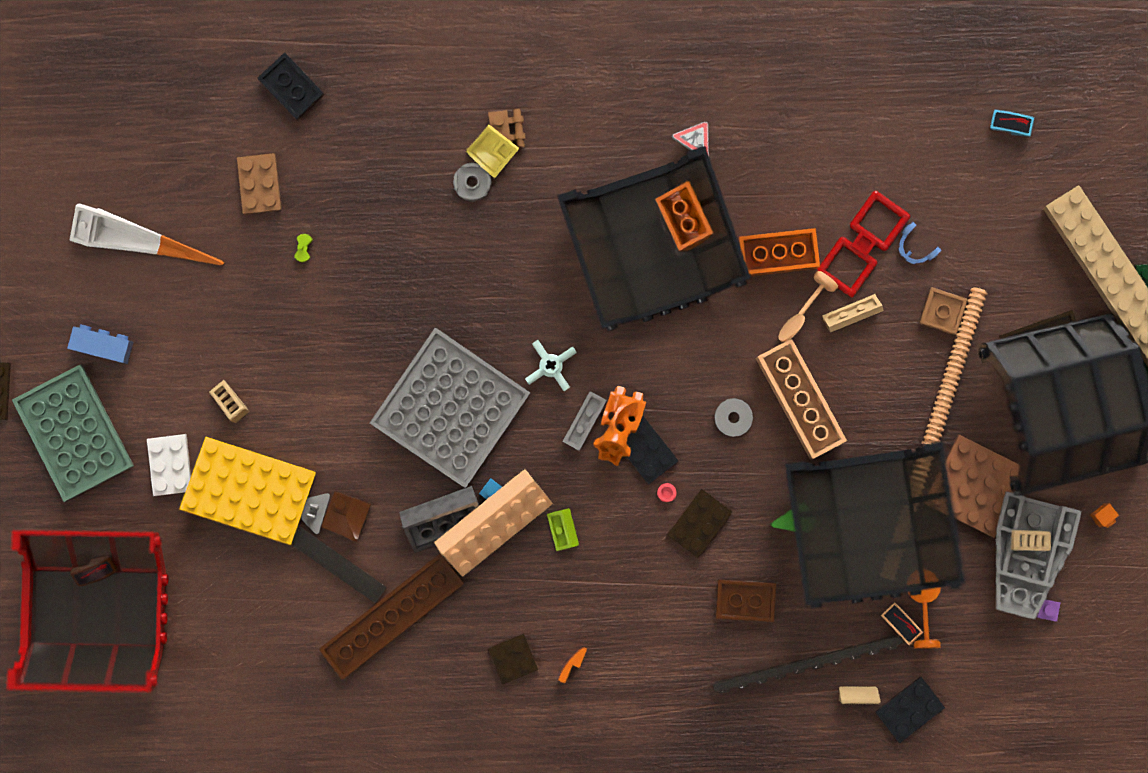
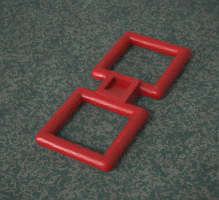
M873 191L850 223V228L859 233L852 243L845 237H840L817 271L828 275L837 283L839 290L849 297H854L877 265V260L871 257L869 252L874 245L882 251H887L910 219V214L878 191ZM876 200L901 217L884 242L859 225ZM843 246L868 263L851 288L826 271Z

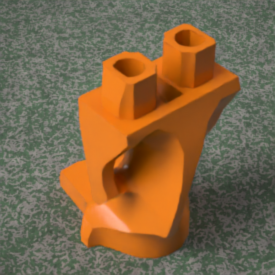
M617 386L614 392L611 391L601 421V425H609V427L600 438L595 440L593 445L599 450L598 459L608 460L618 466L622 456L630 457L631 449L627 446V438L630 433H636L646 402L643 401V393L636 391L631 398L625 396L626 389ZM611 412L614 413V417L612 418V420L608 418V415ZM633 416L635 418V421L630 422L629 417ZM618 424L622 427L623 432L617 430L616 426Z

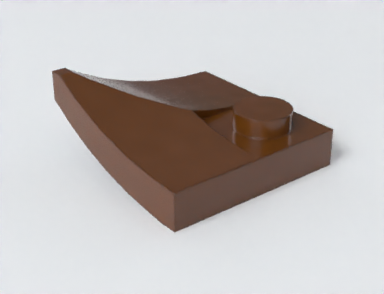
M334 491L321 527L357 542L371 504Z

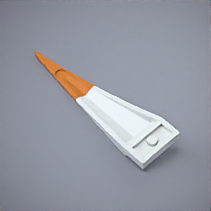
M77 204L75 207L70 241L90 247L151 253L216 265L224 264L219 259L102 209H95L82 204Z

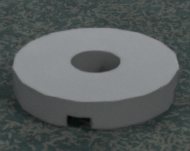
M464 164L454 174V189L464 200L472 202L481 200L490 191V174L479 164ZM470 177H475L478 180L475 187L467 185V180Z
M735 398L722 402L716 409L714 416L717 428L724 435L731 437L746 433L753 421L752 410L749 405ZM731 412L738 414L739 420L737 423L729 421L728 416Z

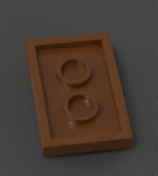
M718 579L716 618L774 622L776 583Z

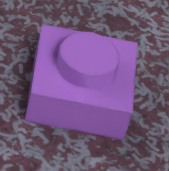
M1045 600L1036 617L1057 622L1060 602Z

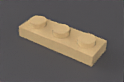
M874 294L822 315L829 331L833 332L882 312L883 306Z

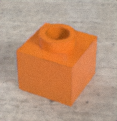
M1104 503L1092 512L1090 516L1099 527L1106 526L1108 528L1116 522L1115 518L1119 514L1110 503Z

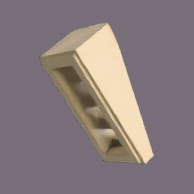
M225 380L209 392L228 419L233 423H237L249 413L247 407ZM224 389L227 390V391H226L225 393H223L220 397L217 396V395H218L220 392H222ZM230 395L231 397L223 403L222 401ZM235 401V404L228 409L227 407Z
M1011 530V550L1050 551L1051 532Z

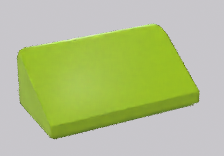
M570 509L547 514L556 551L578 546L579 542Z

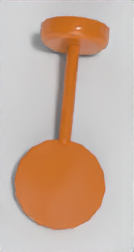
M925 569L927 583L940 581L934 572ZM918 570L910 574L906 585L920 584ZM941 588L921 590L922 594L910 596L916 602L923 604L924 640L915 641L914 649L941 648L939 640H929L927 603L932 602L938 597Z

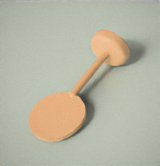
M816 271L814 280L820 286L800 312L789 319L782 327L778 335V339L781 342L788 341L801 329L805 321L803 314L823 288L830 292L836 291L838 285L828 275L821 271Z

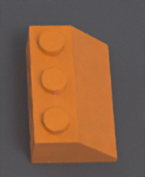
M689 181L655 199L679 251H689L705 242L713 234Z

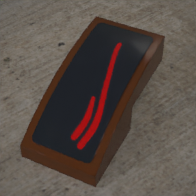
M109 555L91 559L89 565L72 568L70 575L80 587L111 575L117 570V567Z

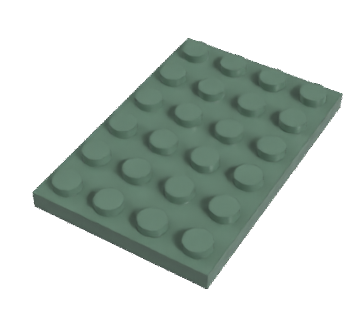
M80 364L12 399L64 502L134 467L83 365Z

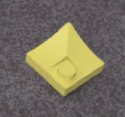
M488 124L466 152L486 172L495 178L519 148Z

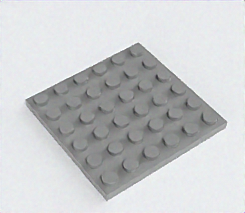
M434 328L370 421V424L466 488L530 392L446 334Z

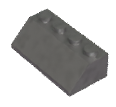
M472 486L399 512L403 529L414 553L435 546L434 542L474 511L479 506Z

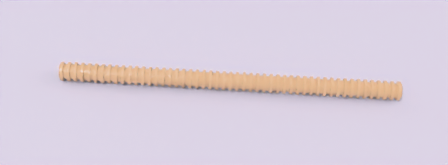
M971 288L970 290L972 293L969 294L970 299L967 300L968 305H966V311L963 313L965 315L962 316L963 321L960 322L961 328H958L959 333L956 335L957 339L954 340L955 345L952 346L954 349L950 352L952 356H949L950 362H947L948 367L945 368L946 373L943 374L945 378L942 379L941 390H938L939 396H936L937 401L934 402L936 406L932 409L934 412L931 413L932 418L929 419L930 424H927L928 430L925 431L927 434L923 437L925 440L922 441V445L940 442L941 432H944L943 426H946L944 422L948 419L946 416L950 413L948 410L951 409L950 404L953 403L952 398L955 397L954 392L957 391L955 388L959 385L957 382L961 379L959 375H962L961 369H964L963 364L966 363L965 358L968 357L967 352L970 351L968 347H971L970 341H973L972 335H975L974 330L977 329L975 325L979 322L977 319L980 318L979 313H982L981 307H984L983 302L986 301L984 297L988 294L983 289ZM934 456L916 460L917 464L914 465L916 468L912 471L914 474L910 477L912 479L913 497H919L921 494H924L923 489L926 488L924 485L928 482L926 479L930 476L928 472H931L930 466H933L932 460H935ZM915 503L916 512L919 510L917 507L920 506V503ZM908 505L901 506L903 509L900 510L899 521H896L897 527H894L896 531L892 534L894 537L890 540L892 541L891 544L903 543L909 540L908 535H911L910 529H912ZM906 549L887 551L888 556H885L886 562H883L885 565L881 568L883 571L879 574L881 577L896 581L897 569H900L899 563H902L901 557H904L903 552Z

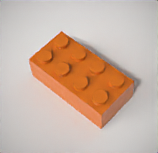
M816 228L741 236L738 238L750 276L813 270L820 267Z

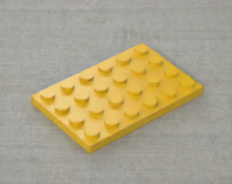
M205 437L179 509L291 546L316 472Z

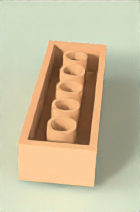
M792 339L756 357L759 366L810 459H814L847 441Z
M524 469L434 543L442 555L463 577L553 503Z

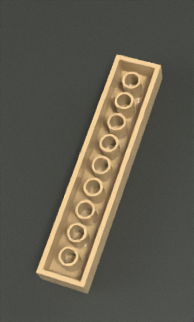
M1078 185L1046 205L1043 210L1120 326L1122 325L1129 334L1128 338L1132 343L1136 342L1140 347L1142 359L1148 366V287Z

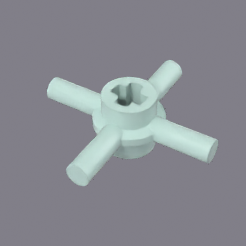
M539 340L532 343L542 359L540 361V369L525 378L530 385L545 375L547 377H554L563 391L569 389L570 386L560 372L562 370V363L577 353L574 347L557 356L547 354ZM548 361L556 363L554 370L546 369Z

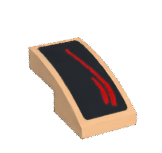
M896 603L891 605L881 615L909 646L923 634L922 630Z

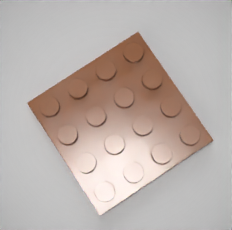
M957 435L946 458L955 519L995 538L1005 492L1013 493L1010 489V476H1018L1020 465L961 435ZM942 468L929 494L945 492ZM946 498L924 502L949 515Z

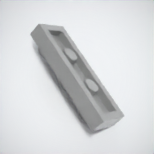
M590 391L563 442L580 451L607 400Z

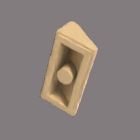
M839 687V701L842 704L880 703L877 687Z

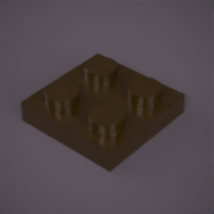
M524 633L488 648L502 685L538 670Z

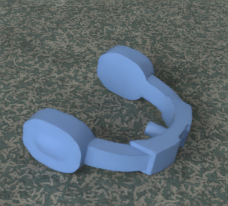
M912 222L902 232L903 236L899 243V253L911 264L922 263L928 259L931 261L941 251L939 247L922 259H912L909 257L912 254L911 251L907 254L904 252V240L916 226Z

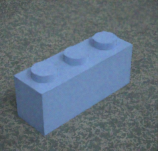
M81 324L79 328L73 326L67 349L128 364L133 342L128 340V336L117 334L116 337L109 336V331L99 329L98 332L91 331L92 327Z

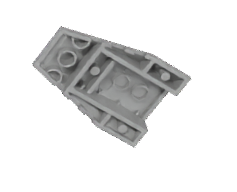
M1005 492L996 527L997 610L1031 619L1036 618L1047 597L1048 591L1052 588L1056 576L1061 571L1067 556L1073 548L1082 511L1041 502L1022 495L1014 496V493ZM1011 530L1051 532V550H1011Z

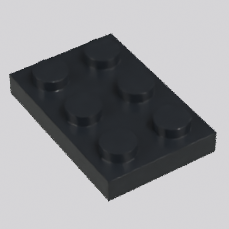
M285 52L257 78L296 120L325 95Z
M642 416L636 433H630L627 438V446L631 449L630 457L627 458L649 485L676 464L678 459L646 418Z
M920 676L877 709L875 713L898 743H901L945 709V707Z

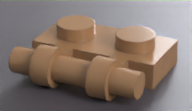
M514 109V117L508 118L507 110L488 112L490 126L509 141H516L518 148L525 147L524 140L526 138L522 128L524 119L521 116V109ZM515 124L516 134L510 135L509 125Z

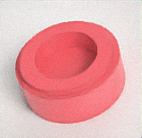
M669 483L660 485L657 490V496L663 502L673 501L677 494L675 487Z

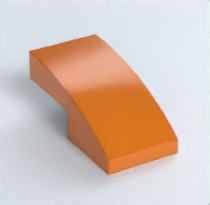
M582 647L568 660L559 675L558 681L566 682L572 665L580 668L587 648Z

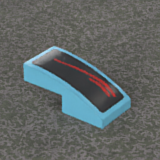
M994 110L990 128L991 130L1010 132L1012 135L1031 137L1034 118L1022 114Z

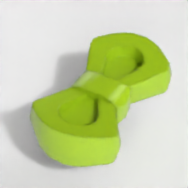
M301 234L297 237L299 245L294 257L297 261L304 263L310 260L307 250L308 245L313 239L308 234Z

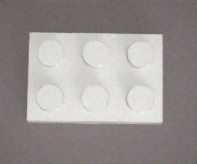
M187 435L147 439L153 496L186 492L191 478Z

